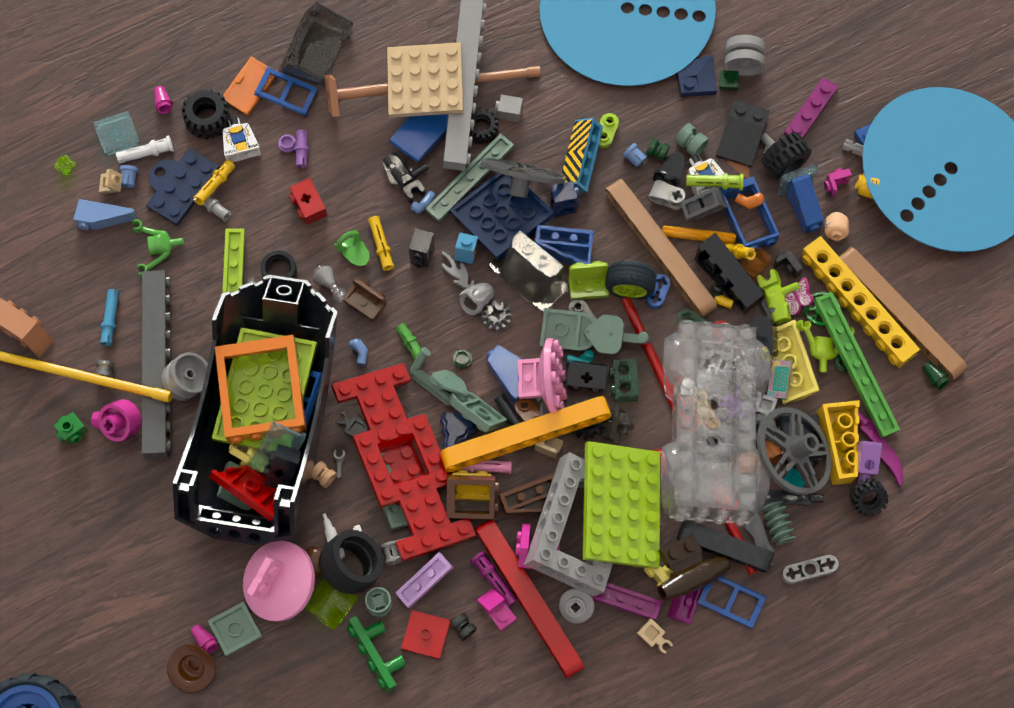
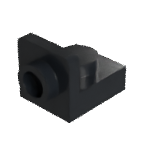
M791 250L787 253L782 252L775 257L773 264L775 269L785 264L784 267L788 274H792L794 278L801 275L803 267Z

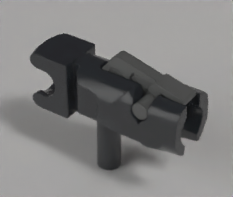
M393 152L383 159V166L390 184L398 185L410 204L413 203L412 193L417 192L420 196H425V188L415 177L429 169L426 163L414 170L412 168L409 169L407 162L397 152Z

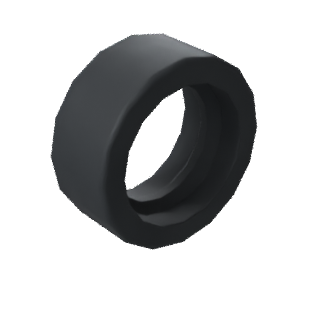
M282 250L272 251L262 259L260 265L262 277L269 275L268 266L272 262L283 260L290 266V271L285 277L296 278V262L288 252Z

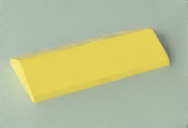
M792 320L776 327L778 356L775 358L766 350L771 363L773 359L793 362L787 400L782 399L783 404L806 399L820 391L800 331L796 328V320Z

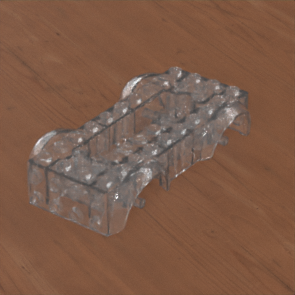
M683 320L679 321L675 333L665 338L664 389L665 396L673 401L672 442L664 445L661 453V498L663 510L669 515V518H674L676 521L691 519L699 523L714 521L716 524H725L726 522H731L742 526L748 524L751 519L757 516L767 499L771 477L763 466L758 449H756V404L760 402L767 389L771 372V356L767 346L756 339V327H751L747 324L737 326L730 323L712 324L709 321L699 323ZM708 401H716L718 408L716 410L709 409L707 406ZM707 421H715L717 423V427L710 428L707 425ZM708 437H715L718 444L712 447L707 444L706 440Z

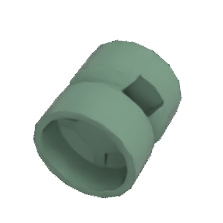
M687 123L679 131L674 141L682 148L686 147V151L690 155L695 156L699 155L706 148L710 139L702 133H697L698 129L692 124Z
M374 587L368 591L365 597V604L369 614L375 618L388 616L392 610V600L389 592L382 587Z

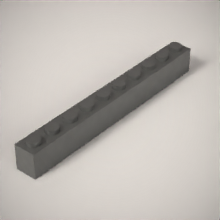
M165 270L142 271V385L164 389L161 375L164 368L168 365V359H171V348H168V341H171V330H168V323H171V313L168 312V306H171V295L168 294V288H171V278L167 276ZM142 395V455L145 459L169 458V451H172V442L168 436V433L172 432L171 421H168V414L172 413L171 403Z

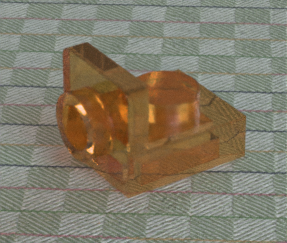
M761 247L756 248L754 251L756 256L753 260L745 259L741 263V266L753 277L761 274L773 259Z

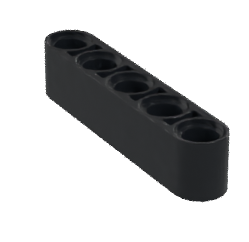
M688 520L682 521L676 537L677 540L694 534L701 550L717 556L724 555L728 560L760 572L768 573L774 557L773 552Z

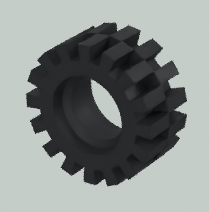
M479 108V112L475 109V114L471 113L474 127L473 131L470 130L469 136H472L474 143L478 140L479 144H482V141H485V144H487L489 139L492 142L499 130L497 116L494 115L493 111L489 113L487 108H485V111ZM479 121H485L489 124V128L486 131H478L475 128V124Z
M866 478V482L860 480L861 484L858 485L856 483L854 485L856 489H851V503L862 516L865 514L866 517H869L870 513L872 516H876L875 512L877 511L880 514L882 512L881 508H886L884 503L888 504L889 501L887 499L889 498L887 491L876 479L872 478L870 480ZM872 492L876 493L873 500L869 502L862 501L865 495Z

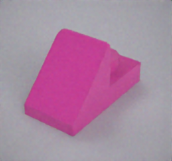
M493 588L477 599L478 603L500 631H503L517 620L505 604V599Z

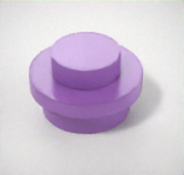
M283 135L278 141L280 150L286 153L294 151L296 139L292 135Z

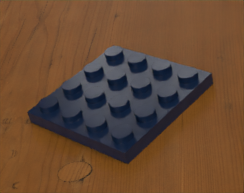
M501 173L494 175L450 209V214L471 235L478 236V242L497 261L537 230V225H544L555 216V212L530 188L527 197L509 194L512 176Z

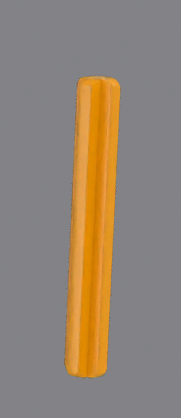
M663 226L662 232L666 237L705 241L716 233L723 243L735 244L736 242L735 233L674 226Z

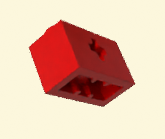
M310 178L290 186L291 194H289V198L293 205H297L298 210L296 211L300 220L304 219L308 225L327 216L326 208Z

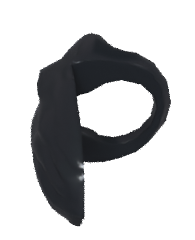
M675 152L668 156L660 170L657 169L655 171L653 181L661 180L678 187L685 167L684 156L680 152Z

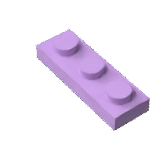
M438 552L396 594L408 608H411L451 571L453 566L442 553Z

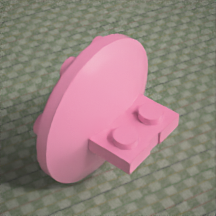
M547 338L540 358L518 360L519 398H543L550 413H556L557 410L563 409V400H567L566 388L564 389V385L561 383L567 381L566 370H563L561 361L563 348L560 346L559 340Z
M287 541L270 542L259 548L249 560L243 578V592L250 609L257 616L276 622L291 619L299 614L309 602L314 591L315 573L312 561L300 546Z

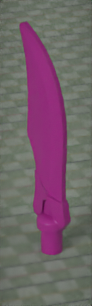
M859 412L860 430L871 442L882 443L880 458L890 469L898 485L901 486L903 471L896 453L887 441L880 437L873 422L866 419Z

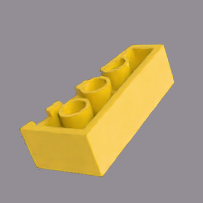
M860 400L822 404L816 412L819 415V427L827 438L831 452L832 469L830 477L832 485L850 484L858 477L857 444L859 442L858 408Z

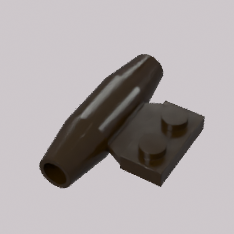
M694 534L684 537L658 550L666 567L675 573L657 587L658 595L663 601L688 595L714 582L730 570V562L724 555L702 561V550Z

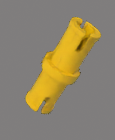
M725 244L736 259L745 258L753 260L756 256V252H753L755 251L754 248L745 247L742 244Z

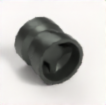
M465 613L460 614L449 625L452 630L457 631L461 641L469 638L477 630L474 623L468 621L469 617Z

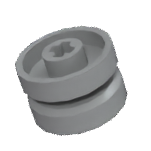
M737 35L726 41L725 70L739 71V76L745 77L760 74L764 70L765 42L761 38L753 35Z
M187 352L180 354L162 372L161 377L164 390L172 391V398L178 401H188L195 398L203 389L208 366L207 361L196 353Z

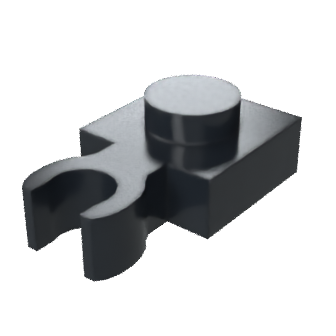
M340 412V415L345 419L343 421L335 419L337 425L346 427L343 431L351 438L353 435L369 431L366 422L355 415L352 419H349L346 413Z

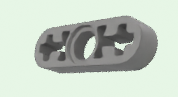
M825 555L791 564L782 571V579L785 583L791 585L830 575L837 570L839 562L835 556ZM827 560L829 561V563L834 564L831 567V569H829L828 566L822 567V572H820L819 566L824 565L827 562ZM806 565H813L816 571L813 575L805 572ZM798 567H801V573L796 574L794 576V579H791L790 576H786L789 570H791L792 573H795L799 571Z

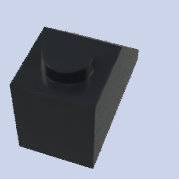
M758 313L744 328V331L776 358L778 356L777 328L773 325L775 321L767 314L763 317Z

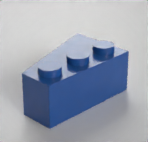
M537 225L535 250L570 266L575 263L590 264L594 231Z

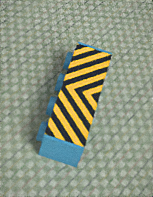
M594 118L575 120L562 175L566 177L565 182L573 181L574 187H578L579 193H586L588 191L603 126Z

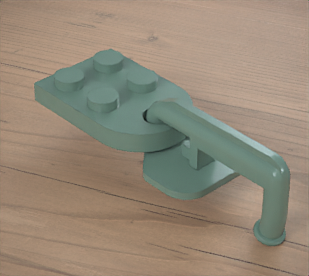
M544 308L539 346L543 347L547 338H555L559 340L560 346L566 350L584 351L594 346L600 353L615 354L621 349L622 342L649 344L651 338L646 332L639 334L623 333L624 323L618 316L602 315L595 320L591 315L583 312Z
M421 348L420 353L409 370V375L413 380L444 404L453 406L465 419L471 420L476 424L479 430L489 432L505 426L508 419L478 396L467 391L464 381L453 372L441 370L432 373L430 377L420 368L431 353L427 348Z

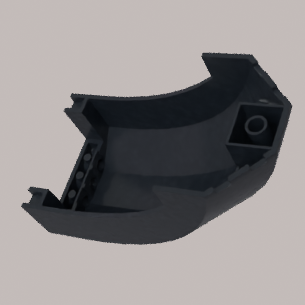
M267 275L262 277L260 282L255 284L250 282L240 286L239 290L230 293L228 291L221 294L213 315L212 346L203 389L190 436L172 484L174 519L214 539L259 545L292 539L295 536L308 492L321 435L332 369L338 314L333 307L331 308L327 304V300L319 292H315L312 289V285L307 280ZM241 328L283 336L293 335L294 338L314 341L318 344L311 370L322 373L319 392L307 425V431H302L301 434L294 436L292 448L301 451L299 464L289 486L278 484L274 497V518L272 521H269L252 508L244 510L218 497L220 485L209 478L213 470H217L218 473L224 472L225 465L229 461L237 465L242 461L229 453L230 444L212 440L221 405L215 347L236 344ZM233 358L225 359L227 378ZM312 376L309 377L305 396L310 398L316 380ZM303 401L305 411L308 403Z

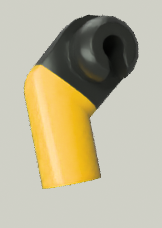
M714 284L713 288H711V295L718 305L731 309L734 300L724 297L722 285Z

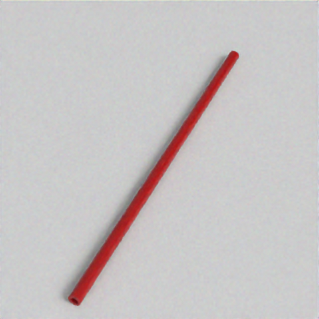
M630 297L624 298L621 302L636 334L646 332ZM651 342L649 344H641L684 437L695 438ZM708 463L698 466L730 536L743 540ZM745 566L749 576L752 573L758 572V570Z

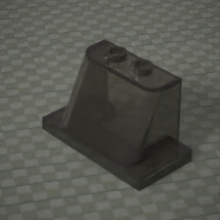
M522 231L513 238L506 254L498 261L494 258L488 265V268L542 314H544V308L550 309L569 290V286L562 281L563 266Z

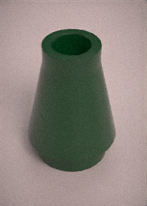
M931 361L922 367L933 388L941 390L949 383L948 375Z

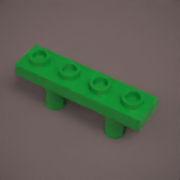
M357 616L349 619L347 631L351 638L355 637L358 642L357 648L360 654H365L370 671L376 673L378 685L382 690L385 689L387 694L394 691L396 683L391 674L404 667L406 663L401 655L385 663L376 651L371 639L386 631L383 623L379 621L365 629L362 627Z

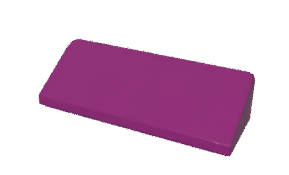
M702 588L688 595L672 599L667 617L691 625Z

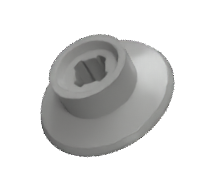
M572 588L564 592L560 597L559 611L568 622L575 624L583 623L592 616L594 601L591 595ZM577 603L581 608L575 611L572 605Z

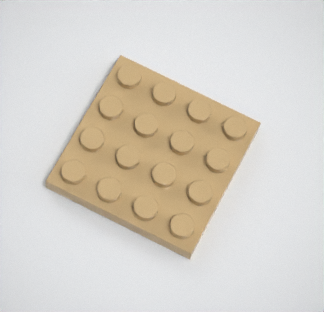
M461 42L387 47L389 118L464 113Z

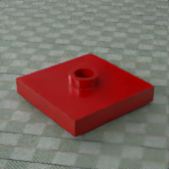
M412 610L401 650L440 660L451 620Z

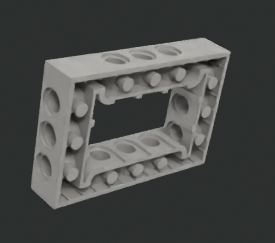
M569 452L559 459L524 565L591 596H597L604 592L613 564L588 560L583 562L557 550L577 488L584 487L585 459Z

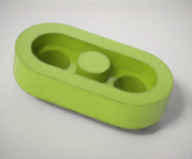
M612 113L603 115L600 120V124L603 126L601 136L607 137L606 139L600 138L599 148L602 149L611 146L618 129V117Z

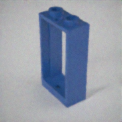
M754 176L743 180V190H739V188H727V190L722 189V187L719 188L722 190L727 204V208L723 209L733 233L736 234L738 244L754 248L755 251L753 252L764 246L771 247L775 245L780 234L764 200L757 209L769 236L746 243L727 199L738 196L739 193L745 194L750 192L751 196L761 193Z

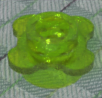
M67 155L59 157L54 164V169L61 171L64 176L69 175L70 170L76 167V162L74 160L71 161Z

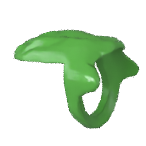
M356 229L345 233L339 238L337 244L334 243L336 249L352 264L357 266L367 265L370 258L369 251L361 241L360 234Z

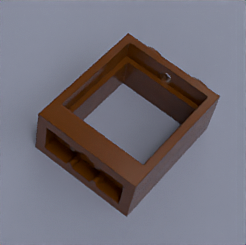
M448 475L447 518L494 519V513H498L499 501H495V494H499V482H495V476ZM456 484L490 485L489 511L455 510Z

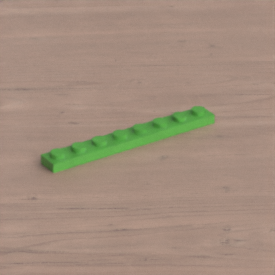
M830 292L815 298L813 302L880 437L883 438L899 431L900 428L833 293Z

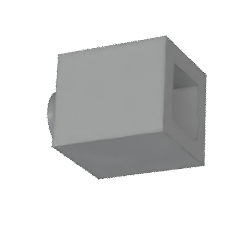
M501 95L500 101H496L495 105L498 119L520 122L523 98Z

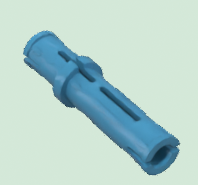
M115 289L107 290L104 319L100 326L102 329L100 345L112 346L113 332L116 330L115 317L119 291H115Z

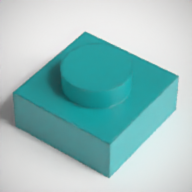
M791 468L784 478L785 481L796 487L804 488L806 485L799 472L794 468Z

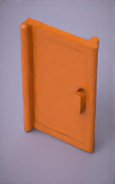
M251 56L223 94L227 104L249 116L262 98L255 96L254 93L268 66ZM269 76L262 92L265 93L275 80V76Z

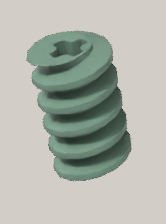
M777 501L762 508V512L767 513L764 519L769 521L766 525L768 528H771L769 534L773 535L771 541L776 543L775 545H783L797 538V536H790V533L795 530L794 528H788L792 521L785 520L790 514L783 513L787 509V506L780 505L783 501Z

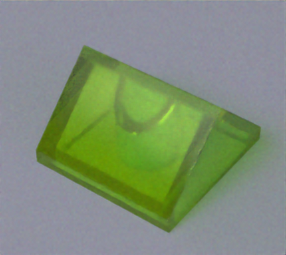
M323 578L312 593L304 610L332 630H335L358 598L354 594H344L335 590Z

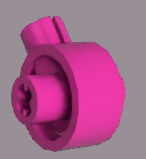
M125 399L105 405L100 411L94 412L91 417L92 426L95 429H100L105 437L115 442L134 436L139 432L142 422L138 408L131 401Z

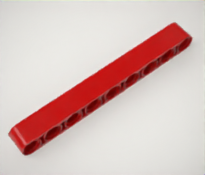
M493 519L476 527L474 530L518 599L521 607L565 677L568 679L584 669L583 662L523 567H518L519 560Z

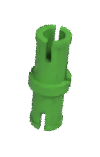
M402 323L395 330L401 337L403 346L409 350L415 361L421 348L417 343L416 336L412 335L407 324Z

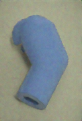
M428 191L420 203L416 201L412 203L411 210L415 214H421L435 199V193Z
M351 340L349 348L358 353L356 364L358 366H366L368 349L361 340Z

